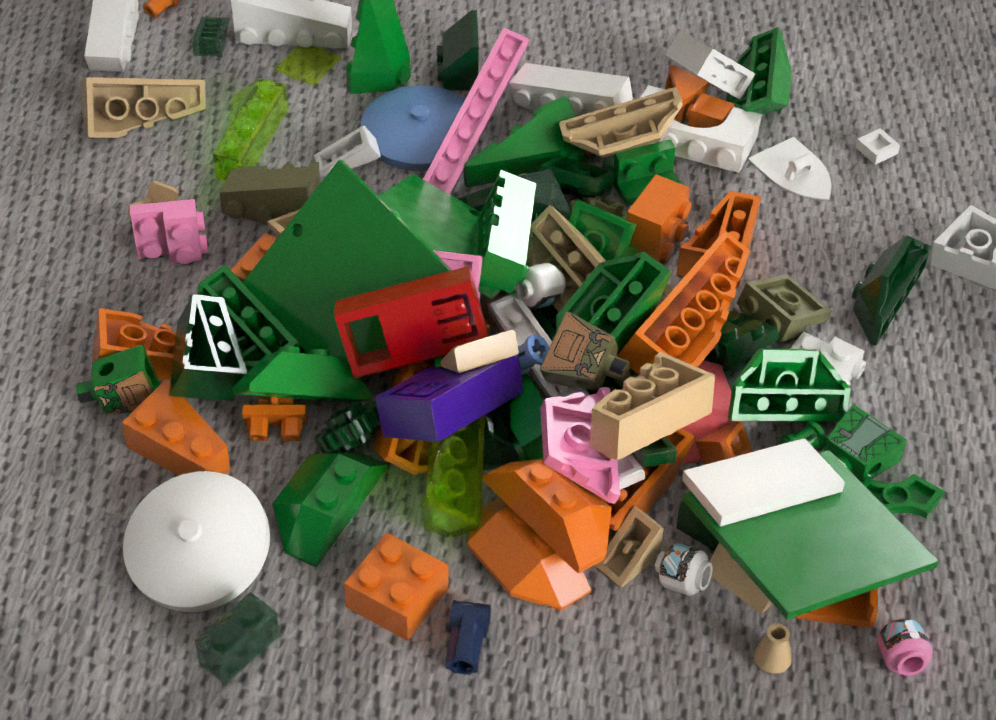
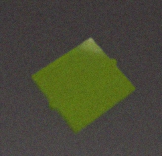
M298 45L275 68V71L290 76L292 80L298 79L315 86L342 57L325 51L323 47L317 48L311 45L304 48Z

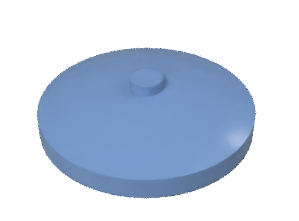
M407 86L394 89L379 96L369 104L363 113L361 127L365 126L375 137L381 155L378 160L400 169L426 171L436 156L465 98L447 89L434 86Z

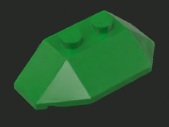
M777 27L752 37L748 43L749 47L737 60L736 63L755 73V76L741 99L727 92L726 101L734 103V107L743 109L746 112L751 111L764 115L789 106L792 69L781 31Z
M646 252L600 262L556 315L557 330L565 312H571L612 335L618 346L617 357L636 331L656 310L672 272Z
M225 264L198 284V295L224 298L247 371L251 370L265 355L277 353L279 347L300 346L299 342Z
M279 347L277 353L265 355L233 387V394L344 403L372 401L371 391L359 377H353L350 365L344 357L330 356V350L312 349L309 350V354L299 353V347Z
M759 348L732 385L728 420L840 421L848 411L851 387L846 381L842 380L836 369L819 350Z
M360 452L309 454L272 503L285 554L317 568L387 470L389 464Z

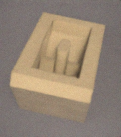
M633 507L607 546L605 560L595 566L622 588L657 560L661 552L664 528L638 507Z

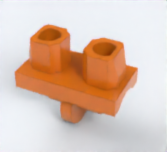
M259 396V405H243L242 415L245 425H247L250 441H268L269 425H281L282 441H300L303 425H308L306 405H294V399Z

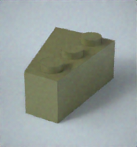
M310 162L308 167L295 168L293 164H284L281 169H268L267 166L232 168L219 192L222 213L228 214L233 218L244 217L268 224L267 221L301 209L320 184L319 162Z

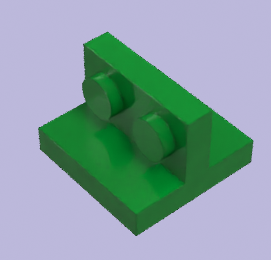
M671 140L614 154V158L603 160V168L616 171L613 185L626 206L633 205L656 174L682 184L673 171L676 147Z
M575 201L569 222L588 239L606 261L632 256L637 253L639 247L630 243L637 224L583 201Z

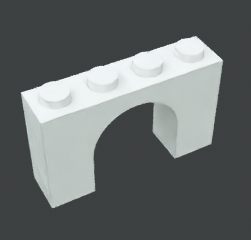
M648 85L641 97L661 92L665 89ZM733 107L725 122L710 128L691 127L673 120L662 139L654 143L671 140L676 147L675 156L739 173L757 139L762 114L751 111L746 112L743 109Z

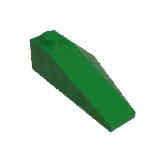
M359 0L356 20L360 24L357 35L352 37L351 47L355 48L353 62L347 63V92L350 94L392 91L400 84H406L411 77L410 54L394 1Z
M526 373L521 375L524 392L510 400L511 429L518 440L512 445L522 461L543 459L540 407L544 400Z

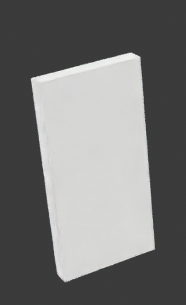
M805 438L684 470L682 477L685 485L719 526L843 491L845 484L844 480Z

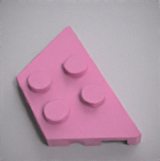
M599 388L597 394L587 396L583 392L571 393L568 397L556 396L546 398L540 407L544 464L607 502L615 504L620 497L617 460L610 459L605 454L590 447L592 407L610 393V388Z

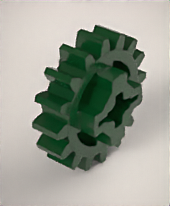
M376 400L365 405L357 401L332 414L330 419L325 422L327 427L322 429L314 438L321 452L327 454L331 450L335 451L340 448L341 452L344 453L371 439L372 434L377 432L375 427L381 424Z

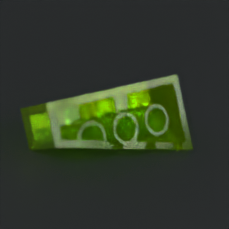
M259 78L234 95L226 133L213 152L216 179L226 181L232 168L254 167L257 165L289 110L287 84Z
M485 415L439 442L429 441L427 486L422 505L424 528L442 536L454 538L481 527Z

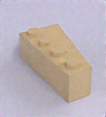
M659 352L655 356L653 364L646 363L640 368L639 376L636 378L629 377L624 381L622 390L614 389L592 407L590 447L605 454L610 459L619 460L711 414L715 375L663 352Z

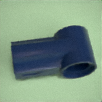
M453 600L449 621L450 640L446 654V669L458 674L470 675L478 673L483 638H487L488 635L487 623H490L491 605Z

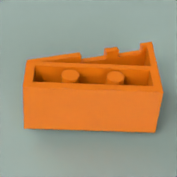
M168 379L159 385L122 422L127 448L177 476L199 471L227 474L231 470L227 444L184 397L169 396L170 381Z

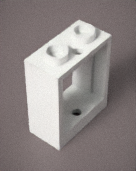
M681 29L665 54L696 75L738 99H741L755 76V73Z

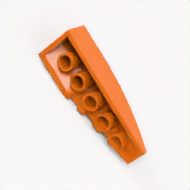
M725 230L636 331L617 357L630 361V368L639 375L640 368L646 363L653 364L655 356L659 352L698 367L720 340L721 329L727 320L728 308L737 291L735 288L744 271L750 250Z

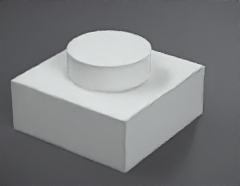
M881 128L858 138L856 148L874 164L897 155L900 147Z

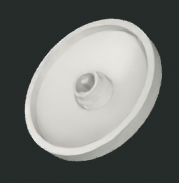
M210 471L186 473L156 487L137 506L128 522L124 535V563L130 578L137 588L156 604L182 612L210 610L233 600L257 577L268 554L270 544L269 522L265 510L256 495L236 478Z

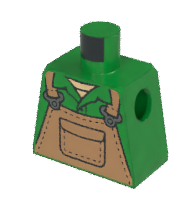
M139 345L95 360L92 363V380L77 383L76 391L80 403L99 400L106 415L132 413L161 385V382L144 345Z

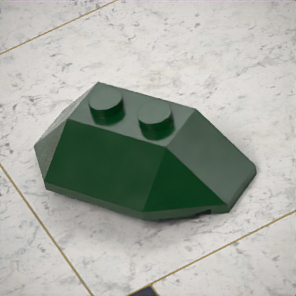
M905 236L883 251L877 262L871 261L866 270L864 282L860 280L857 282L852 293V298L856 300L853 311L870 344L877 346L924 271L931 250L930 245L910 236Z

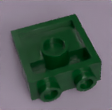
M558 155L541 165L538 177L544 178L545 183L554 186L553 190L556 192L570 194L573 191L582 194V197L588 199V197L595 198L596 195L609 196L616 171Z
M729 311L727 320L721 329L720 340L706 356V359L731 369L753 356L759 348H766L779 340L778 328L738 311Z

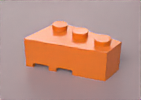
M730 190L711 211L710 218L703 225L700 224L695 229L694 236L680 246L676 275L685 276L725 230L746 248L750 249L757 224L761 197ZM741 278L737 282L736 288H739Z

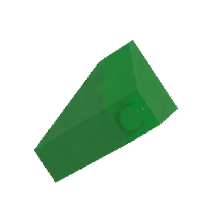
M563 96L539 107L532 113L534 118L522 127L516 124L510 129L511 135L499 144L492 142L465 162L464 184L466 187L494 183L500 170L516 176L522 173L528 176L538 175L541 165L558 155L577 161L583 160L584 150L564 141L559 122L576 117L569 99Z

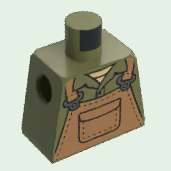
M566 311L540 367V372L545 381L549 383L598 391L599 388H602L606 376L624 381L630 369V361L616 357L618 346L612 335Z

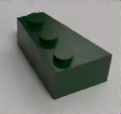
M192 294L177 321L169 396L232 401L235 397L233 387L248 372L224 298Z

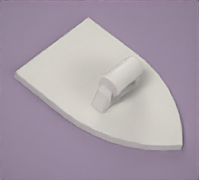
M795 137L747 158L779 187L799 196L829 200L831 179L826 167Z

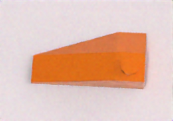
M103 308L98 309L92 363L97 359L135 346L144 345L159 380H171L176 333L172 331L173 326L162 323L159 328L142 322L143 316L134 313Z

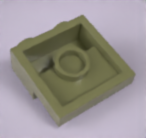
M788 274L746 282L736 303L744 315L777 327L780 342L799 338L807 326L827 322L832 312Z

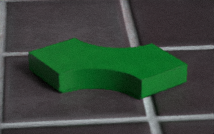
M915 474L897 483H882L870 478H866L862 482L892 514L912 513L925 519L945 494L944 490Z

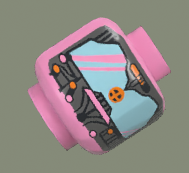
M901 618L893 620L886 624L878 634V649L885 665L891 672L905 676L916 675L926 668V665L932 658V646L926 632L920 623L913 619Z

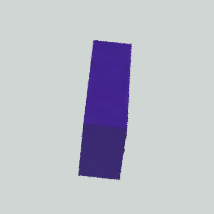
M518 354L462 373H457L444 367L436 369V365H433L375 396L383 437L439 442L524 392Z

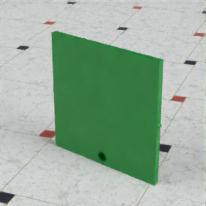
M338 160L242 283L289 331L307 354L312 349L330 350V356L344 357L349 364L334 317L336 300L452 271V269L399 217L398 212L393 211L344 161ZM378 315L350 322L359 354L388 347ZM367 375L359 378L363 381Z
M414 174L379 194V197L393 211L398 212L399 217L432 250L475 255V224L481 211ZM479 282L478 291L491 299L501 291V289Z
M830 450L819 454L845 482L843 491L724 526L718 525L692 492L684 494L683 501L786 620L937 568L938 560Z

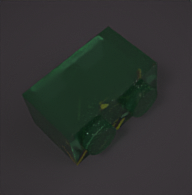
M249 592L195 639L199 664L226 685L280 637L277 612L253 593Z

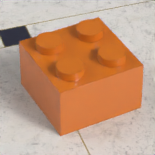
M657 174L653 177L627 211L626 220L637 224L630 242L639 247L637 253L646 252L659 263H662L663 260H670L674 252L675 243L677 241L683 242L689 229V225L686 224V218L692 206V203L688 201L690 187Z
M386 532L344 583L346 608L408 641L449 589L448 564Z

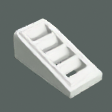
M365 126L358 128L314 155L315 162H319L320 177L327 176L338 160L344 161L352 169L381 157L375 137ZM326 159H332V162L327 164Z

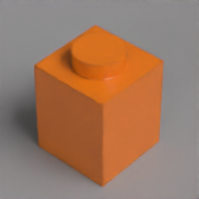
M702 93L696 102L691 103L687 109L686 120H689L688 126L710 128L721 125L734 107V103Z

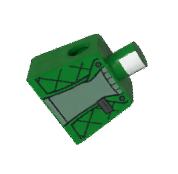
M853 404L828 436L824 451L830 450L862 483L866 478L873 479L901 461L907 440Z

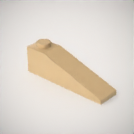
M86 77L81 81V101L87 138H120L128 135L127 131L141 126L147 129L154 126L153 122L165 118L175 120L205 110V80Z

